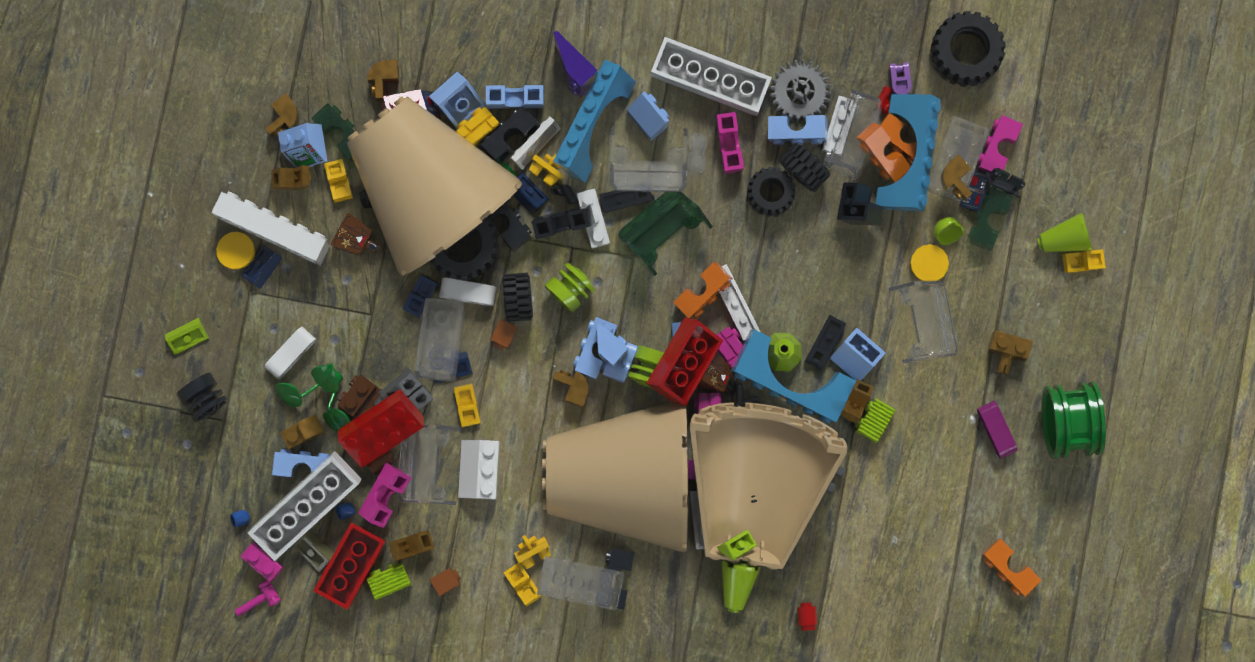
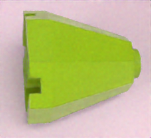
M774 333L771 336L768 348L769 366L774 372H790L802 360L801 343L791 333ZM781 348H786V352H782Z

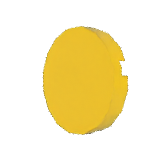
M230 232L224 235L216 248L220 263L232 270L247 267L253 261L255 255L253 241L241 232Z
M923 245L916 249L911 256V271L920 281L936 282L948 270V256L943 249L936 245Z

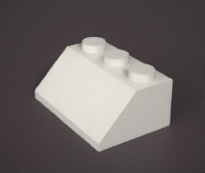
M461 440L458 498L497 500L499 441Z

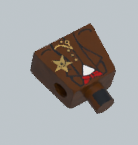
M347 212L330 245L336 249L362 256L365 249L375 254L380 244L371 240L374 232Z
M716 352L697 386L707 393H729L733 389V384L729 382L732 373L731 368L718 352Z

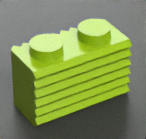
M877 398L873 402L871 400L868 402L864 409L867 411L865 417H861L858 424L856 423L855 425L858 428L856 433L874 444L878 442L896 411Z
M397 561L387 565L388 569L383 572L378 569L369 573L370 577L366 579L375 600L412 585L403 563L399 564Z

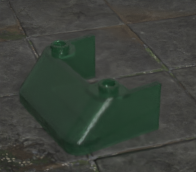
M670 188L619 231L618 237L638 261L655 276L657 272L651 265L658 258L655 250L683 226L686 229H695L701 222L709 229L713 226L696 203L679 189Z

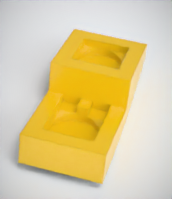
M343 159L324 163L334 203L352 199L353 196Z
M1103 249L1062 255L1065 273L1106 268Z
M473 383L454 387L461 426L465 427L481 423Z
M517 563L503 572L526 607L542 597L521 563Z

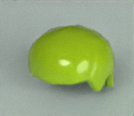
M945 217L934 226L933 233L941 245H950L962 237L964 229L956 218Z

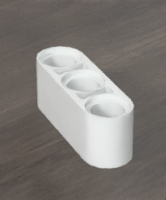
M442 278L439 297L494 306L497 287Z
M301 326L267 361L264 367L276 379H281L315 343L316 338Z

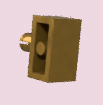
M997 330L992 332L987 351L1001 355L997 372L1009 375L1012 359L1026 361L1029 357L1033 341Z

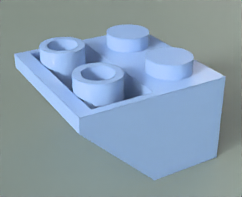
M644 91L627 108V114L646 137L652 141L668 128L669 115L663 108L659 109L657 107V101L652 94L647 95Z
M598 323L596 325L598 355L614 368L628 352V342L620 335L618 337L612 334L613 329L606 323L603 325Z
M856 328L830 359L854 380H862L886 352Z

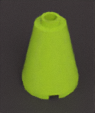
M1083 213L1077 214L1040 234L1041 238H1037L1040 250L1044 249L1045 252L1092 250Z
M723 559L724 607L728 608L727 611L739 613V610L744 609L759 574L760 565L750 566L745 560H740L739 563H732Z

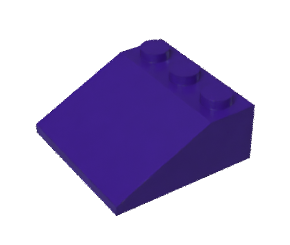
M556 30L554 32L555 46L568 85L570 86L569 90L577 96L579 94L583 97L589 91L598 74V70Z

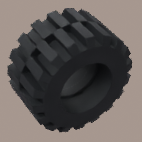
M795 143L780 159L782 166L804 187L813 192H816L831 175L828 168L816 156L798 143Z
M773 166L768 169H760L750 179L747 188L748 202L753 206L752 209L754 211L757 210L760 215L765 214L766 217L771 215L776 217L779 214L785 213L791 207L796 194V186L792 181L793 178L788 176V172L785 170L781 171L779 167L773 169ZM766 182L777 183L782 189V197L776 202L764 200L760 194L761 186Z
M527 272L504 274L502 284L507 321L532 320L533 307L530 276Z

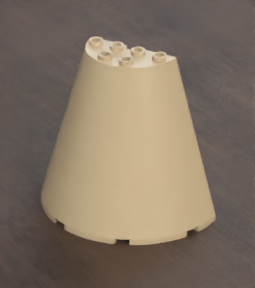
M403 96L393 102L395 106L390 110L385 108L378 114L380 118L375 122L371 119L363 125L364 130L360 133L355 131L347 137L349 139L347 145L396 269L401 276L421 267L443 249L446 250L469 233L484 218L502 206L522 185V182L516 176L408 96L406 98Z
M669 401L549 436L547 440H543V452H546V459H542V470L546 471V478H542V490L546 491V498H543V510H547V514L675 551L686 552L688 514L686 406Z
M721 403L705 407L699 411V414H694L691 418L690 432L705 556L713 560L724 559L732 563H739L740 560H745L750 566L760 565L773 570L783 569L847 453V444L843 438H837L838 432L823 422L805 414L800 418L799 416L791 415L792 411L789 409L757 403H745V407H734V403ZM747 529L757 544L755 548L733 561L716 548Z

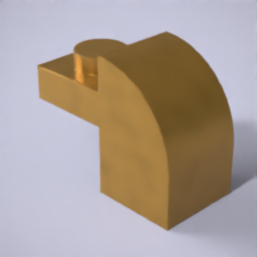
M397 59L379 61L368 72L367 81L369 84L375 83V85H372V96H376L377 102H383V97H385L384 83L399 82Z
M285 93L271 104L280 116L265 128L271 137L275 135L277 137L278 132L284 131L286 126L289 129L296 127L299 122L298 109Z
M959 154L944 168L941 175V183L945 191L952 187L954 195L958 199L962 198L965 201L972 192L961 181V178L971 168Z
M302 165L296 168H277L271 170L272 189L302 190L307 189L308 185H310L311 173L309 172V166Z
M555 371L552 379L570 386L565 401L583 408L589 391L585 377L577 371L573 378L570 377L571 373L566 371Z
M856 379L840 416L858 424L874 387Z
M316 415L307 417L280 432L289 450L326 433Z
M429 530L388 543L394 561L403 560L434 549Z

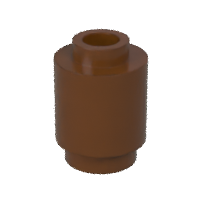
M389 450L367 464V467L374 475L381 473L386 463L392 465L395 462L393 459L395 455Z

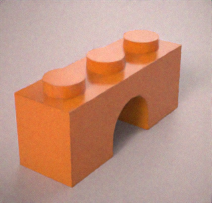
M889 113L881 123V126L891 138L888 145L892 147V151L905 156L907 162L912 165L916 156L917 140L910 144L903 142L900 138V131L905 124Z
M872 123L856 137L860 142L859 147L863 152L869 154L870 162L880 169L879 174L885 181L890 180L895 183L910 169L911 166L901 153L892 151L889 155H884V148L891 141V138L881 125Z
M713 262L700 275L706 282V291L702 295H696L691 289H686L673 302L687 318L693 319L695 317L697 319L704 312L703 308L707 304L711 305L718 298L716 295L720 291L724 292L730 287V281L733 278L718 262Z
M999 538L982 554L984 557L983 562L989 568L994 567L998 571L996 575L1004 583L1007 581L1012 586L1010 589L1015 595L1025 597L1042 580L1028 566H1025L1018 573L1012 572L1008 568L1007 561L1014 551Z

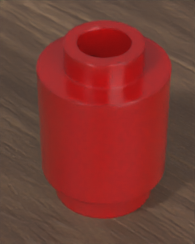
M812 602L800 603V607H797L798 626H800L801 631L816 630V625L818 624L816 606H812Z

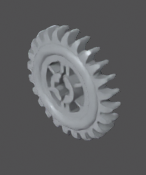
M804 59L801 65H798L797 60H794L793 66L787 62V69L781 66V74L775 72V76L778 79H771L775 86L769 87L770 90L775 91L770 94V97L776 98L772 102L773 105H779L776 111L783 110L782 116L788 113L790 120L793 116H796L797 122L800 117H803V120L806 121V116L814 115V112L821 115L819 108L826 109L823 103L830 102V99L825 96L832 94V92L826 90L831 87V84H825L829 77H822L825 70L817 72L819 65L812 68V61L805 66ZM790 81L793 83V88H787ZM808 81L811 82V84L814 87V90H810ZM799 86L801 89L804 88L803 94L801 93V91L797 92ZM787 91L792 92L794 97L792 101L789 99ZM809 93H812L814 96L809 101L807 96ZM796 99L801 100L802 104H796L794 101Z

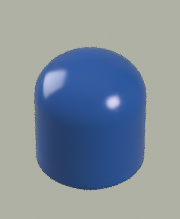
M350 502L337 505L336 514L340 520L352 517L355 514V507Z
M245 510L231 513V523L235 528L247 525L250 521L249 513Z

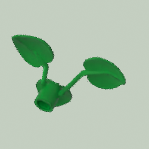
M333 363L314 367L311 375L317 384L302 394H299L298 389L289 383H278L274 386L280 399L291 407L301 406V398L321 386L325 392H332L327 407L328 411L323 413L326 424L338 432L339 429L351 422L344 412L339 409H332L335 394L343 380L342 375L335 370Z

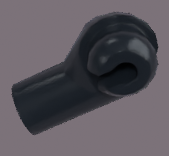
M555 183L551 187V192L554 195L564 196L569 205L578 201L569 185Z

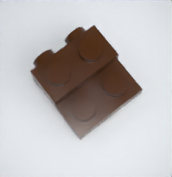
M362 375L359 377L355 376L349 383L351 386L347 393L343 391L337 399L339 401L338 406L355 419L375 406L374 401L380 396L379 391L381 390Z

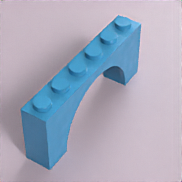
M604 60L553 161L570 177L585 183L594 167L590 160L589 146L597 119L613 99L620 96L628 99L636 84V81L620 65Z
M891 94L889 113L905 118L912 125L916 134L917 150L912 166L899 181L889 186L878 187L875 204L883 206L884 210L925 211L927 190L930 184V169L933 165L932 155L935 148V135L938 129V114L941 109V99L933 95Z
M755 329L750 330L731 369V372L735 373L734 377L744 382L746 379L751 381V385L757 389L762 390V388L769 390L768 394L779 399L780 396L785 398V403L796 407V405L803 407V412L809 415L814 413L820 416L819 420L827 424L837 422L856 380L840 372H834L832 378L822 388L814 392L801 394L790 391L782 386L771 372L768 362V348L771 337Z

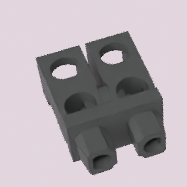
M407 366L402 370L400 376L379 391L380 396L374 401V405H377L399 389L403 391L418 410L434 398Z

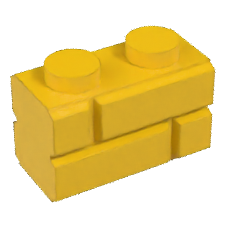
M480 107L471 114L472 118L468 121L464 119L457 125L458 129L456 132L475 147L486 136L492 134L500 124L486 107L482 109Z

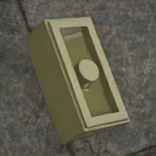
M311 529L293 544L318 572L329 563L334 554Z

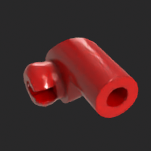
M884 86L877 98L878 107L883 114H889L890 103L888 98L893 91L887 86Z

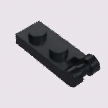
M651 182L599 194L603 213L655 201V197L650 189L652 188ZM638 191H643L644 197L639 198Z
M829 315L804 362L815 365L816 369L821 371L846 323ZM816 352L823 355L820 360L814 357Z

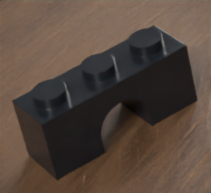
M522 106L520 109H516L506 122L500 123L494 133L486 136L481 146L490 158L501 165L513 154L510 146L507 145L508 139L512 135L518 134L527 140L530 135L536 132L540 125Z
M507 200L487 217L491 221L497 217H505L509 220V228L501 236L512 252H514L531 240L530 234L532 231L526 223L522 225L519 221L521 216L515 208L511 210L508 206L510 201Z
M589 204L539 216L533 219L531 223L537 240L572 229L574 231L591 227L595 223V219Z
M612 548L611 552L607 551L605 563H609L608 571H603L602 582H605L604 590H600L598 601L602 602L601 606L624 610L628 590L619 589L614 583V577L619 571H631L635 552Z

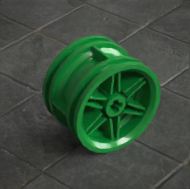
M1089 382L1088 384L1079 383L1077 390L1064 391L1061 385H1054L1053 388L1045 386L1041 399L1042 427L1046 448L1051 459H1058L1059 456L1067 458L1070 451L1083 450L1086 456H1092L1094 453L1095 455H1102L1106 443V422L1102 396L1096 382Z

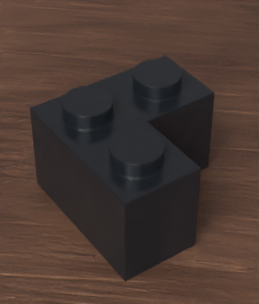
M843 182L837 220L851 225L881 226L884 207L870 202L871 187L860 183Z

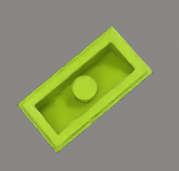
M199 318L165 334V340L174 355L209 338Z
M747 529L716 548L733 561L755 548L757 544Z

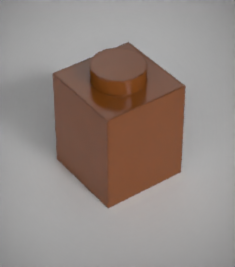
M500 319L490 339L493 342L492 346L502 351L504 348L509 349L518 331V327Z
M448 568L431 578L430 581L438 595L442 596L459 586L461 577L456 569L452 571L451 568Z

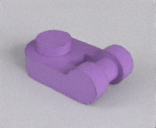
M905 62L902 65L889 64L893 93L909 94L911 90L909 63ZM903 72L904 77H897V73Z

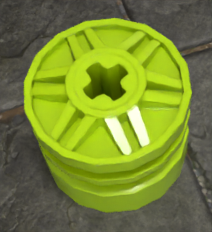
M567 262L564 267L569 273L566 274L560 269L558 272L563 279L560 281L552 277L544 286L558 302L573 314L581 306L577 296L580 295L587 299L589 296L585 293L584 289L591 294L595 289L583 272Z
M638 345L634 358L641 362V364H632L630 366L631 369L638 371V373L628 372L627 377L634 380L637 384L653 389L646 383L664 353Z

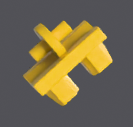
M535 154L532 158L533 163L529 168V172L537 177L542 170H545L548 174L543 182L550 187L557 181L561 182L563 174L553 167L554 165L560 169L553 162L557 154L553 157L549 154L544 156V159L549 161V163Z
M523 535L524 542L518 544L520 550L514 553L518 563H521L526 569L535 564L532 559L533 555L538 553L541 560L551 556L548 548L549 544L545 537L537 540L535 535L529 539L526 535Z

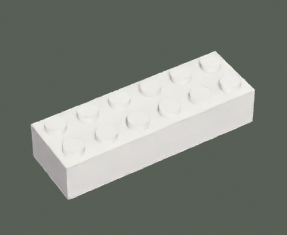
M664 37L651 71V77L756 117L772 78L667 37Z
M229 191L227 194L221 192L211 212L218 219L321 266L330 247L324 235L318 232L312 234L307 227L298 223L294 226L288 218L281 215L277 218L272 211L264 207L260 210L255 203L246 199L243 202L236 194Z
M334 451L249 530L248 534L275 561L360 483L361 478Z

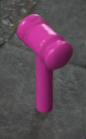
M268 580L261 582L258 587L261 589L262 594L235 609L237 616L242 615L265 600L269 602L270 607L279 604L281 598L278 597L279 594L275 591L273 584Z

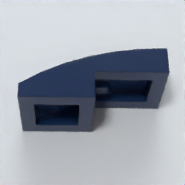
M421 274L403 310L420 318L439 283Z

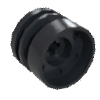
M210 372L194 379L176 394L183 405L193 403L187 412L189 414L195 413L191 417L194 422L209 418L229 401L226 396L220 397L223 394L221 389L212 391L218 383Z

